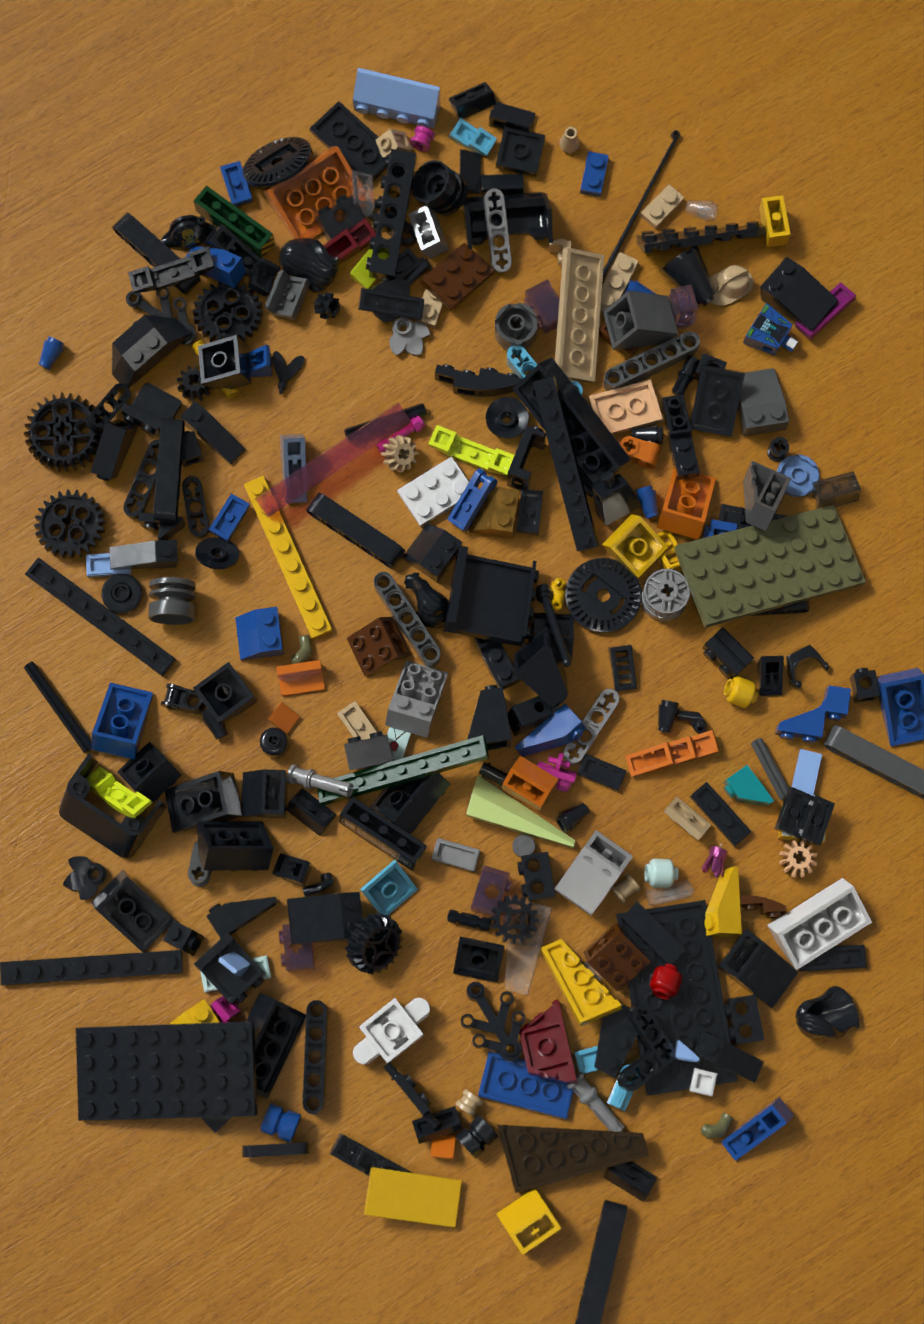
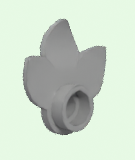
M399 318L393 323V335L389 340L390 348L396 356L404 350L412 355H421L423 350L422 338L430 335V332L426 325L421 322H412L408 318ZM405 326L407 330L402 332L399 328Z

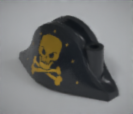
M181 216L170 224L168 232L161 238V241L167 247L192 248L202 243L215 226L206 222L202 216Z

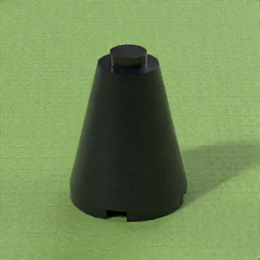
M696 245L690 247L691 249L687 252L684 251L675 257L666 266L662 267L661 270L696 304L702 303L705 306L715 299L712 295L716 292L699 247Z

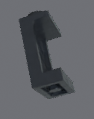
M526 426L507 473V486L520 491L521 489L529 490L531 472L523 470L532 447L541 450L545 449L546 433H544L543 429L536 426Z
M228 932L194 963L232 1006L235 1003L237 1005L241 1004L248 997L246 993L252 987L257 989L265 981L263 977L266 973ZM231 952H236L250 963V967L242 977H237L219 962V958Z

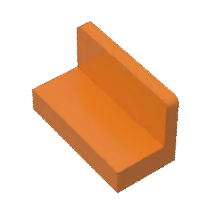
M320 660L276 667L282 696L325 689Z

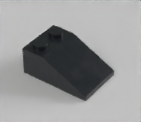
M787 256L760 286L762 301L811 332L838 303V299L804 267Z
M217 771L165 790L172 833L197 828L198 821H229L242 816L234 773Z
M124 870L91 901L95 910L142 952L174 920Z
M360 892L287 899L291 945L347 941L346 939L351 937L350 931H354L356 928L355 923H361Z

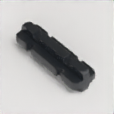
M452 909L448 912V922H459L460 925L473 928L480 927L481 930L486 931L490 929L491 920L489 918H479L477 915L464 912L458 913V911Z

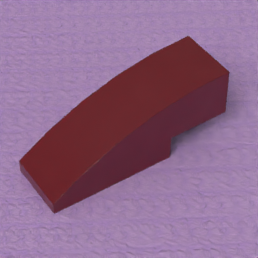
M364 218L349 230L345 229L323 246L329 255L340 258V264L368 247L371 236L375 237L376 233L366 218Z

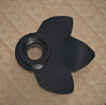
M84 856L68 859L73 872L66 877L63 886L70 890H79L80 900L92 898L97 892L98 885H101L106 880L107 871L105 867L99 863H92ZM99 871V877L94 879L92 873Z

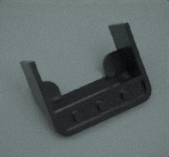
M530 192L503 195L508 235L529 233L535 240H543L547 237L549 243H553L552 209L546 193ZM492 195L489 197L488 200L493 202L494 207L492 209L489 208V212L494 210L501 211V207L496 208V201L499 200V196ZM484 196L466 198L463 204L468 249H472V245L483 244V241L487 240L488 232ZM494 214L491 216L490 221L494 226H500L502 218L500 215Z
M88 753L67 784L59 806V814L65 821L124 859L131 858L167 807L158 800L146 818L140 814L136 818L126 816L120 824L84 800L90 792V783L86 778L98 762Z

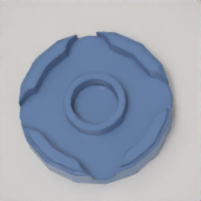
M804 455L786 457L779 464L776 471L792 478L785 492L786 495L791 497L809 495L816 488L819 481V471L816 463Z

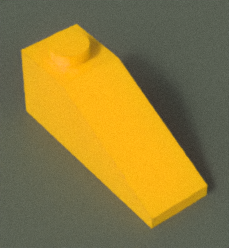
M736 866L724 869L723 877L720 874L705 913L706 936L732 937L742 934L738 867Z

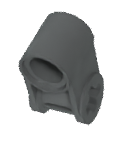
M195 841L188 869V877L193 885L202 887L209 882L212 871L203 870L198 857V842ZM201 871L204 876H200L197 880L194 874H198Z

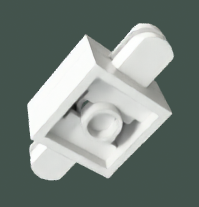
M396 998L390 1001L359 1026L366 1035V1038L354 1047L353 1056L355 1060L365 1065L381 1055L387 1063L393 1061L424 1036L417 1025L430 1013L428 1002L422 998H415L405 1007H402Z

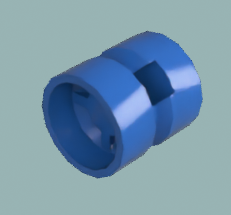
M271 1103L265 1114L260 1132L268 1135L278 1133L279 1139L291 1143L301 1114L291 1110L284 1113L281 1106Z

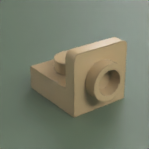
M389 129L376 139L378 148L384 158H386V155L390 156L391 149L407 152L413 150L406 132Z
M559 238L550 243L549 252L558 253V265H562L563 249L571 248V241Z

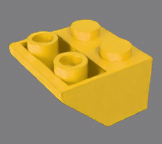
M535 1188L496 1214L522 1255L561 1229Z

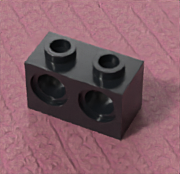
M548 852L521 856V862H517L519 876H524L525 884H521L522 896L527 897L528 903L554 899L555 891ZM531 861L538 862L540 865L539 871L531 872L527 867L528 863ZM534 883H540L544 887V891L541 894H534L531 886Z
M756 994L727 999V1004H724L726 1018H730L731 1027H728L730 1041L734 1040V1045L763 1041L764 1035ZM739 1002L746 1006L747 1010L744 1015H739L735 1010V1006ZM742 1025L748 1026L751 1030L748 1038L740 1035L739 1029Z

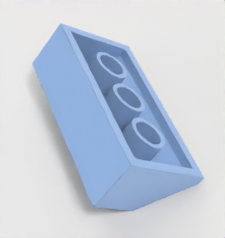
M358 68L353 95L354 110L362 114L371 113L383 119L392 118L404 124L413 123L426 128H434L440 109V87Z

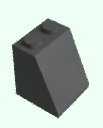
M627 291L603 311L613 350L660 345L678 334L669 297L665 295Z

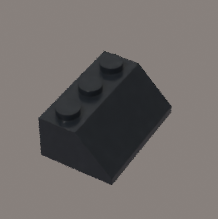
M440 773L388 787L382 791L370 808L411 835L438 799L445 793L450 783Z
M198 821V857L203 870L258 871L269 869L274 848L262 821Z

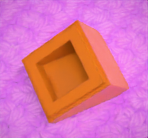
M281 702L268 720L271 724L288 734L300 716Z
M447 1134L432 1139L430 1157L453 1159L456 1135Z

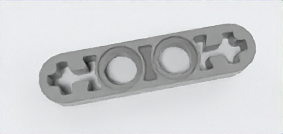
M493 188L484 195L485 216L491 265L496 272L503 273L511 267L510 244L504 196L500 190ZM492 193H495L496 197L499 196V200L496 201V208L501 207V211L494 210L489 212V208H494L493 202L488 200ZM498 214L501 216L502 223L500 226H494L491 223L492 215ZM499 235L504 238L505 243L503 247L498 248L494 245L493 239L495 236ZM505 249L506 253H502V259L506 260L507 264L501 269L500 265H496V261L499 260V254L495 255L494 251Z
M604 690L582 721L586 730L591 733L592 738L587 742L582 741L580 738L575 740L579 745L586 747L584 750L582 747L579 748L577 752L579 757L569 758L570 754L567 751H573L577 745L573 741L565 747L563 758L565 761L571 762V765H576L583 759L617 707L619 695L615 690ZM604 696H613L614 704L610 702L605 710L597 707L598 704L601 707L604 705L606 700ZM594 712H600L603 715L601 723L596 724L591 720V715Z

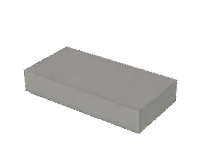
M437 838L431 860L475 872L480 850Z

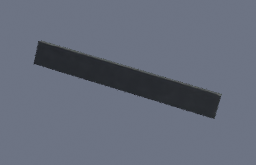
M39 557L25 573L29 579L160 676L164 677L176 661V658Z

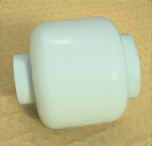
M651 859L649 864L645 865V882H648L653 888H670L674 880H678V867H674L670 859Z

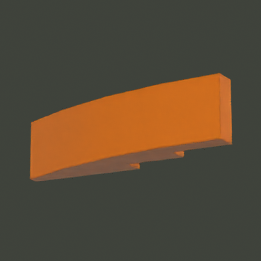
M710 730L670 743L665 742L626 755L625 758L631 777L715 754L720 752L714 731Z

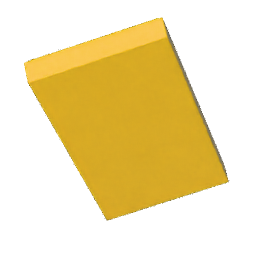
M371 1167L364 1215L455 1227L462 1180Z

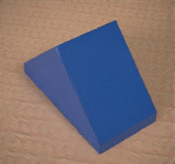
M264 345L248 352L251 377L272 376L270 346Z

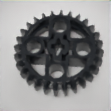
M62 392L59 399L52 394L51 401L46 397L44 398V405L37 402L39 409L35 410L32 408L31 411L34 416H27L31 423L24 424L25 428L29 430L24 432L25 437L28 438L25 440L27 446H30L28 450L33 454L34 459L39 460L42 466L47 463V467L50 470L55 465V469L58 472L61 466L64 467L66 472H68L69 466H72L76 471V464L80 463L82 467H85L84 460L92 462L90 455L96 456L95 448L99 446L98 441L101 440L103 430L100 432L90 430L89 433L82 434L81 431L88 427L86 418L75 419L74 409H78L88 417L95 406L93 404L89 405L87 399L82 401L79 395L74 400L72 393H69L68 398H65ZM68 409L65 415H59L60 410ZM52 412L53 421H42ZM99 415L95 420L97 424L101 420V418H99L101 415ZM66 428L68 431H65V435L63 437L62 434L64 433V430ZM41 431H48L46 436L38 437ZM88 443L79 453L76 452V444ZM54 445L55 455L48 454L41 446ZM63 450H70L67 456H60Z

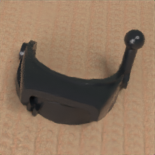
M811 645L786 656L789 682L792 687L800 688L802 686L800 681L795 680V668L804 658H816L825 671L829 668L828 663L823 660L821 655Z

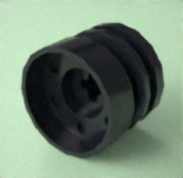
M432 160L424 163L415 172L412 179L411 189L414 197L440 215H451L458 211L468 195L466 180L442 161Z

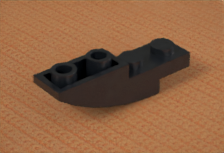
M447 364L437 365L435 370V380L453 384V393L467 396L489 397L514 392L513 388L522 380V378H519L514 373L503 374L490 367L486 369L480 368L479 375H475L470 370H456L453 366Z
M684 394L662 397L668 442L677 478L681 480L699 477L700 471L692 441V430Z
M472 637L498 688L503 687L504 690L520 682V678L515 674V669L500 642Z

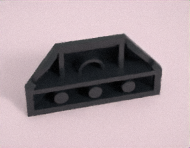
M143 315L112 343V375L119 383L130 388L189 337V332L177 318Z

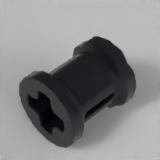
M777 437L771 441L767 450L770 460L780 462L786 457L789 450L787 440ZM776 447L781 448L780 452L776 451Z

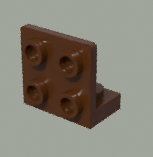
M379 617L347 638L364 676L371 675L393 660H402L411 656L393 617Z
M617 922L584 951L587 963L616 991H620L650 963L649 958L626 937L623 928Z

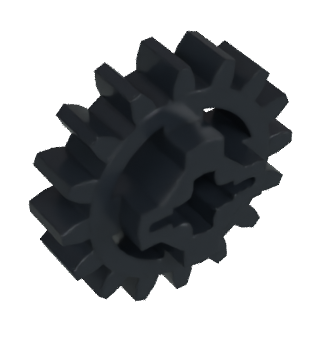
M513 895L512 900H510L508 896H505L504 903L498 900L496 902L498 908L493 907L491 909L495 916L489 917V920L494 921V925L490 928L497 929L495 937L502 935V942L505 943L510 939L511 945H514L516 939H518L521 944L524 943V936L528 939L532 938L530 931H537L533 924L539 922V919L534 918L538 910H531L533 902L526 904V897L518 900V896ZM514 904L520 906L521 908H519L518 910H514L508 905ZM500 914L503 916L502 925L500 924ZM520 914L516 919L517 923L508 925L512 920L511 916ZM526 915H528V925L525 923ZM510 929H513L519 932L520 934L512 935L507 932Z

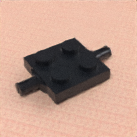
M391 1061L387 1063L383 1068L390 1075L391 1080L396 1081L423 1115L422 1119L424 1118L432 1129L436 1127L439 1122L428 1107L431 1102L423 1092L419 1095L413 1089L416 1084L408 1074L403 1076L392 1065Z

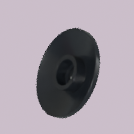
M499 398L493 401L486 411L487 427L497 437L503 439L515 438L522 434L528 425V411L524 404L515 398ZM508 417L511 419V422L504 423L503 419Z
M215 537L202 540L196 546L195 556L202 565L208 568L226 569L236 564L239 558V551L232 542Z

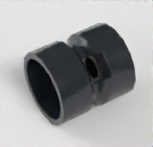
M480 1115L470 1122L469 1129L464 1128L456 1136L459 1142L475 1159L485 1150V1144L490 1145L499 1137Z

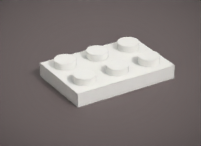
M450 457L398 489L397 493L421 528L455 507L469 482L454 459Z

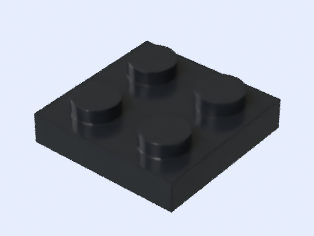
M504 127L496 168L537 176L545 135Z

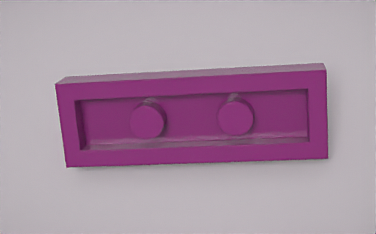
M841 282L830 291L838 299V303L812 332L799 323H795V327L808 339L811 340L856 299V295Z

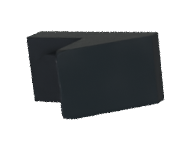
M139 513L138 521L141 527L150 531H156L159 528L158 540H169L185 527L183 517L178 516L177 523L154 522V514Z

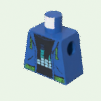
M766 303L746 334L743 344L768 354L776 355L780 347L792 352L798 341L788 336L793 325Z

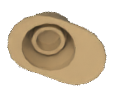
M733 265L713 275L710 279L716 293L712 295L715 299L711 303L725 306L747 295L753 287V278L749 271L741 266Z

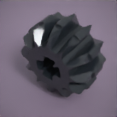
M196 365L194 370H192L191 366H188V372L181 371L182 377L177 378V383L179 384L177 389L179 392H183L182 396L184 399L190 396L191 402H194L196 397L202 401V395L209 396V389H213V387L201 384L199 365ZM194 381L195 383H197V381L199 382V384L196 386L195 384L192 386L191 383Z

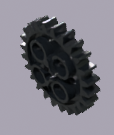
M218 281V287L210 284V291L204 288V296H197L199 302H194L195 309L193 310V315L195 316L194 323L198 324V332L203 331L204 338L209 336L210 342H213L215 339L220 340L238 335L246 342V335L252 338V330L258 332L257 324H262V304L258 302V295H253V290L249 289L246 291V284H243L241 287H238L237 284L235 288H232L228 285H222ZM231 298L236 299V300L233 301V302L227 301V300H229V299H231ZM217 308L216 311H210L209 309ZM240 315H246L247 317H246V318H239L238 316H240ZM223 324L228 325V327H226V328H221V327H219V326H221V325H223Z
M67 489L66 495L63 496L58 491V498L50 495V503L43 501L46 507L45 509L38 508L42 515L35 516V519L40 523L34 524L36 530H39L35 535L37 538H41L39 542L42 546L45 545L44 548L47 552L52 550L53 556H57L60 552L62 559L68 554L73 559L74 553H77L81 558L82 551L85 550L88 554L90 553L88 547L97 548L94 541H102L99 533H105L104 528L101 526L105 525L106 521L102 519L105 514L103 511H99L101 506L99 503L95 504L94 497L88 499L86 492L80 497L78 490L72 495L70 490ZM62 509H66V510H67L64 515H62V516H58V515H57L60 510H62ZM88 513L85 519H78L80 514ZM55 530H62L58 536H52ZM77 533H83L80 539H73Z

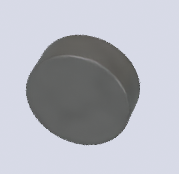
M528 835L516 837L512 845L513 852L518 857L532 854L535 849L534 840Z

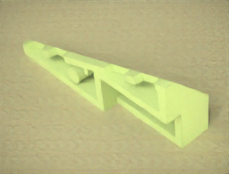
M477 776L466 817L508 828L510 831L571 848L574 847V839L485 779Z

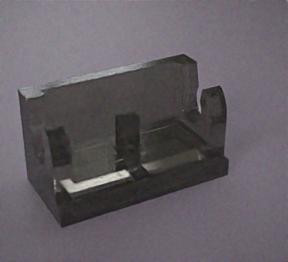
M854 471L812 482V497L816 498V509L830 505L837 507L859 501L861 488Z

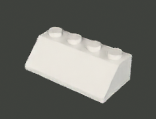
M841 878L767 926L793 967L798 970L866 927L872 921L854 886Z

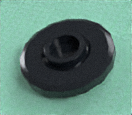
M116 574L104 583L101 598L104 605L112 612L126 614L133 611L140 604L142 588L133 576Z

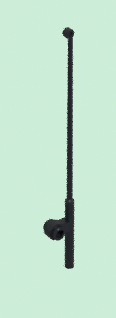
M677 130L671 133L673 141L603 269L602 285L667 158L680 137V132Z

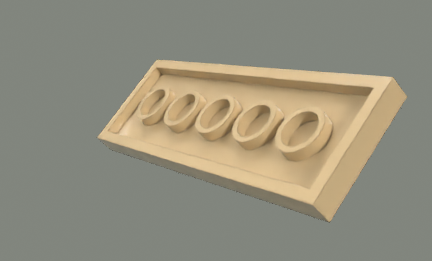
M565 248L563 249L555 362L569 379L592 383L595 382L604 255Z

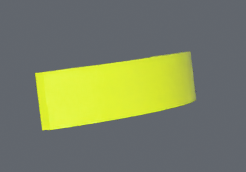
M436 425L428 443L429 446L456 460L507 476L514 455L498 448L494 450L460 437L457 435V432Z
M101 766L86 778L93 792L115 810L128 817L136 818L152 804L151 800L141 793H134L117 782L114 776Z

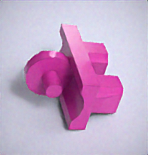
M559 753L558 759L549 756L548 763L556 766L539 761L538 767L559 778L556 789L567 792L571 783H574L577 772L560 768L561 766L569 769L571 763L562 760L564 754Z

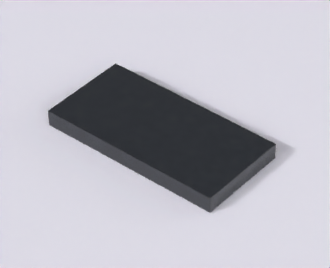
M340 101L309 128L310 132L328 149L332 146H338L351 170L368 185L372 184L386 170L384 168L386 158L382 157L376 143V139L379 137Z

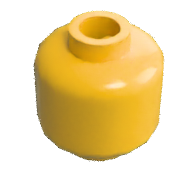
M739 676L729 679L723 691L728 703L741 708H747L751 703L754 704L758 697L755 683Z

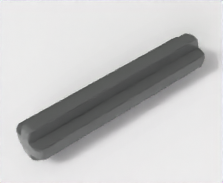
M758 738L751 745L779 799L784 800L788 787L762 738Z

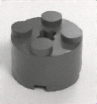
M510 303L498 311L495 319V338L501 347L508 350L511 346H522L526 350L534 343L538 328V321L534 310L524 303Z

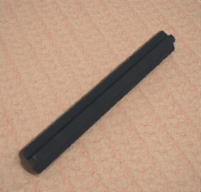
M33 661L24 666L25 671L85 754L90 752L91 741Z

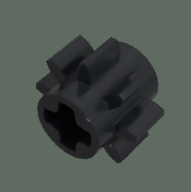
M333 293L318 294V298L314 302L315 313L320 314L321 319L335 318V315L340 310L339 298H333Z

